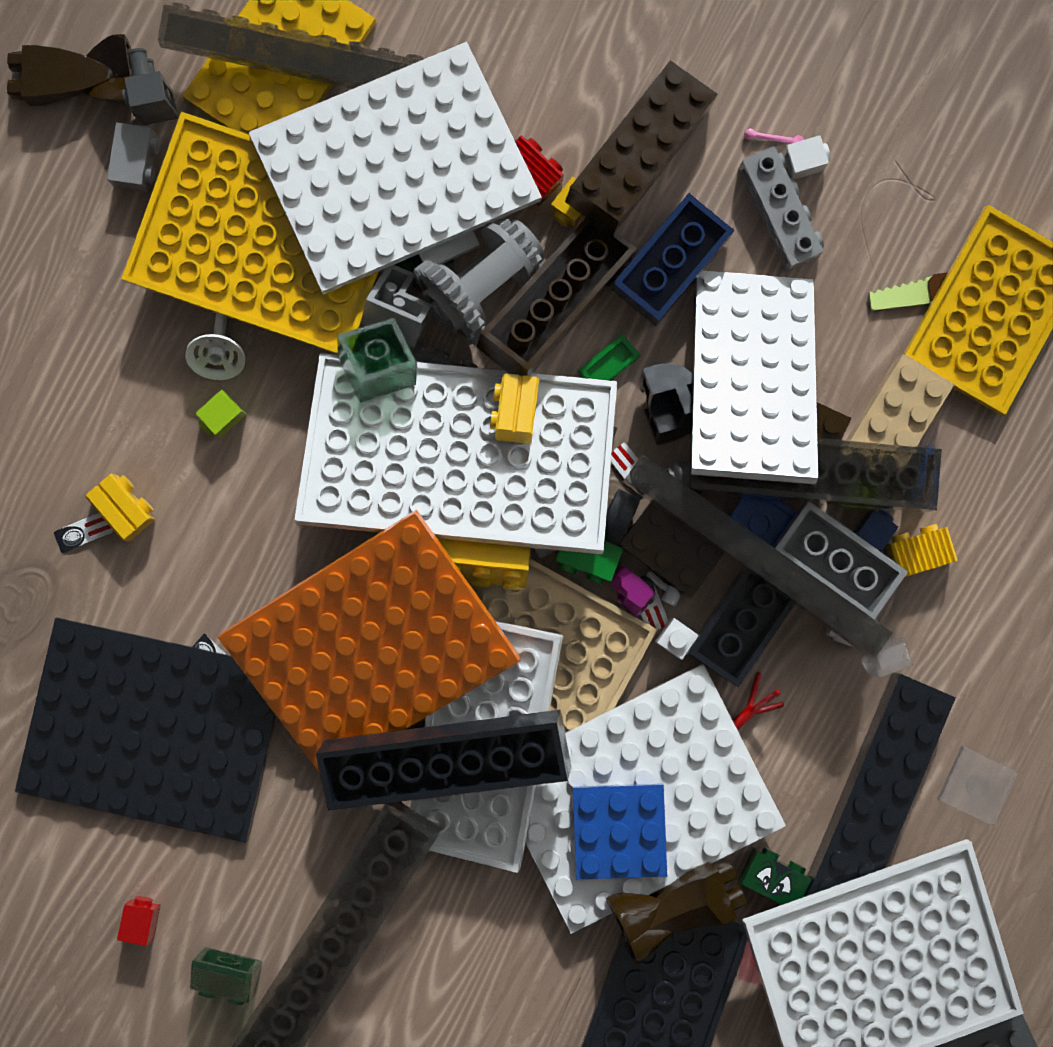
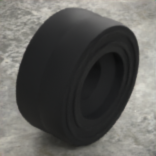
M618 489L606 513L604 541L617 546L621 543L640 503L638 497Z

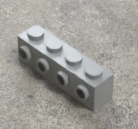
M772 146L742 160L738 169L786 271L789 272L819 258L824 252V241L818 231L815 232L810 223L812 216L806 205L802 206L800 202L798 185L794 179L789 178L785 170L787 169V163L781 152L777 153L775 146Z

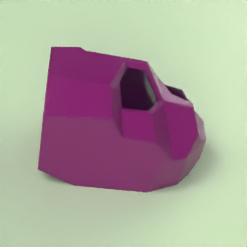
M620 566L615 570L611 585L617 593L616 601L635 617H638L652 602L656 592L626 567Z

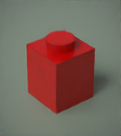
M136 896L135 899L125 903L117 941L147 946L152 942L160 904L152 903L153 899L143 896Z

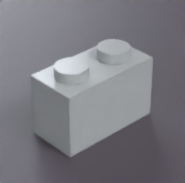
M116 122L107 180L113 187L149 192L150 184L154 183L156 170L153 166L154 156H157L160 150V139L157 138L158 136L151 127Z

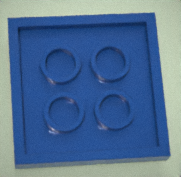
M663 783L573 786L576 880L668 877Z

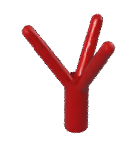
M757 672L746 708L732 719L737 730L743 727L755 715L784 707L783 702L766 705L781 694L780 690H775L754 705L762 676L760 672Z

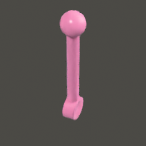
M751 128L744 132V137L747 140L758 138L790 144L804 140L800 135L790 138L758 133Z

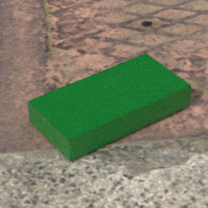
M621 334L577 372L582 378L612 381L638 360L641 355L627 338Z

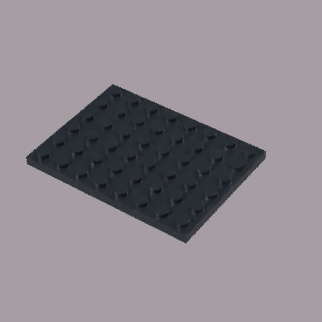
M57 617L54 620L15 792L246 843L250 835L276 715L231 655Z

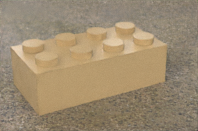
M903 353L894 360L837 453L836 458L868 478L881 479L880 485L885 488L894 485L955 384Z

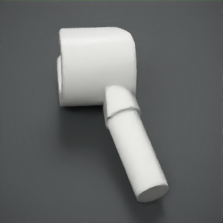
M650 570L646 576L660 589L665 591L661 600L676 606L680 599V592L666 582L664 583Z

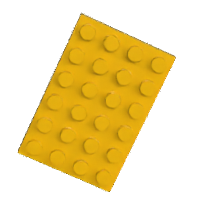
M249 0L185 90L182 97L221 125L249 135L250 131L322 102L377 23L376 18L349 0Z
M986 205L905 349L904 354L955 384L953 386L955 390L1001 416L1006 415L1053 329V241L994 207Z

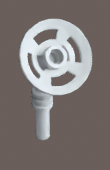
M216 313L213 334L202 335L193 339L187 346L185 357L189 367L198 375L212 380H226L237 376L243 370L245 354L235 341L225 337L228 317ZM198 345L199 358L196 359L194 355V349ZM204 348H208L207 354H204ZM226 351H229L228 358L225 356ZM234 351L238 354V360L235 364L232 362ZM207 363H210L212 365H223L225 369L215 370L205 366Z

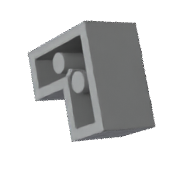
M392 265L385 268L366 298L361 324L415 347L426 329L432 304L411 295L415 280L413 277L414 273Z

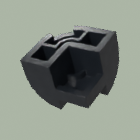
M673 363L658 364L642 369L640 390L646 394L647 409H644L656 444L660 445L692 433V372L681 365Z

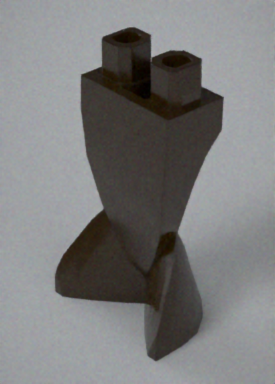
M125 34L108 36L94 46L86 56L61 48L22 45V51L8 53V68L11 72L22 73L21 80H8L7 94L12 99L25 100L30 106H45L52 102L84 93L98 100L125 105L122 90L126 89L124 78L133 76L128 51L131 50L129 40Z
M728 861L715 866L710 862L697 866L676 879L657 898L645 894L626 892L616 893L607 897L606 901L625 936L627 952L636 965L641 963L673 932L711 925H724L736 919L734 911L747 904L744 893L738 886L727 891L725 889V884L737 879L733 866Z

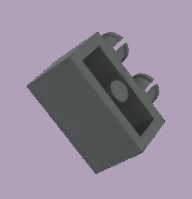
M144 48L129 50L128 56L133 76L124 78L126 89L122 90L126 107H130L134 117L138 116L144 125L178 119L173 90L161 72H155L154 61L147 58V50Z

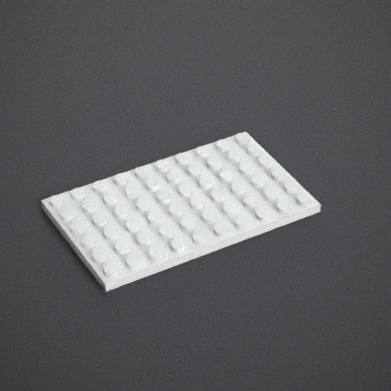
M320 353L294 519L295 524L380 533L417 509L436 538L603 554L617 381L533 373L531 376L539 378L532 444L528 445L495 440V430L490 429L492 411L498 412L499 402H494L496 383L502 384L503 374L508 373L504 370L359 356L346 357L338 354Z

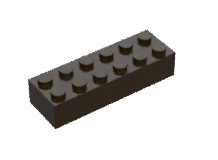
M670 60L570 186L565 202L613 236L708 114L718 94Z
M585 218L480 334L476 348L509 374L531 376L629 265L637 248L617 232L611 236L591 220Z

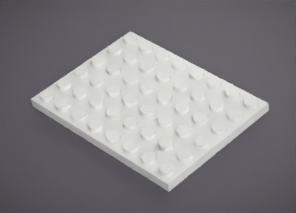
M467 42L249 132L253 145L323 295L536 204L542 199Z
M701 664L565 733L571 762L568 781L536 785L525 843L572 934L612 914L606 901L607 897L624 892L650 895L673 883L693 868L707 862L713 863L786 825L704 664ZM663 783L668 877L576 880L573 786Z
M967 839L742 919L781 1047H936L1024 1014L972 842Z

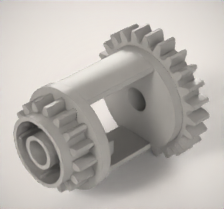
M503 218L496 224L489 223L482 228V237L488 250L458 275L442 264L437 265L435 262L432 263L431 260H425L413 271L415 274L413 277L417 281L416 285L421 289L420 292L423 295L424 301L432 304L431 312L444 327L454 332L457 337H461L465 343L468 342L469 345L473 344L475 346L478 343L481 332L485 329L486 316L479 303L510 277L518 284L524 286L543 265L541 262L545 258V254L541 244L534 234L519 220L512 219L510 221L508 218L506 220Z

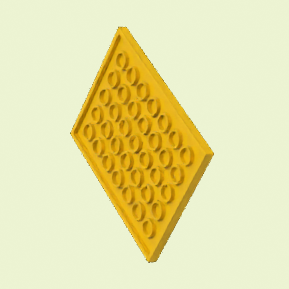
M181 112L121 279L124 282L296 341L349 357L361 327L366 298L375 286L380 271L323 295L250 135Z

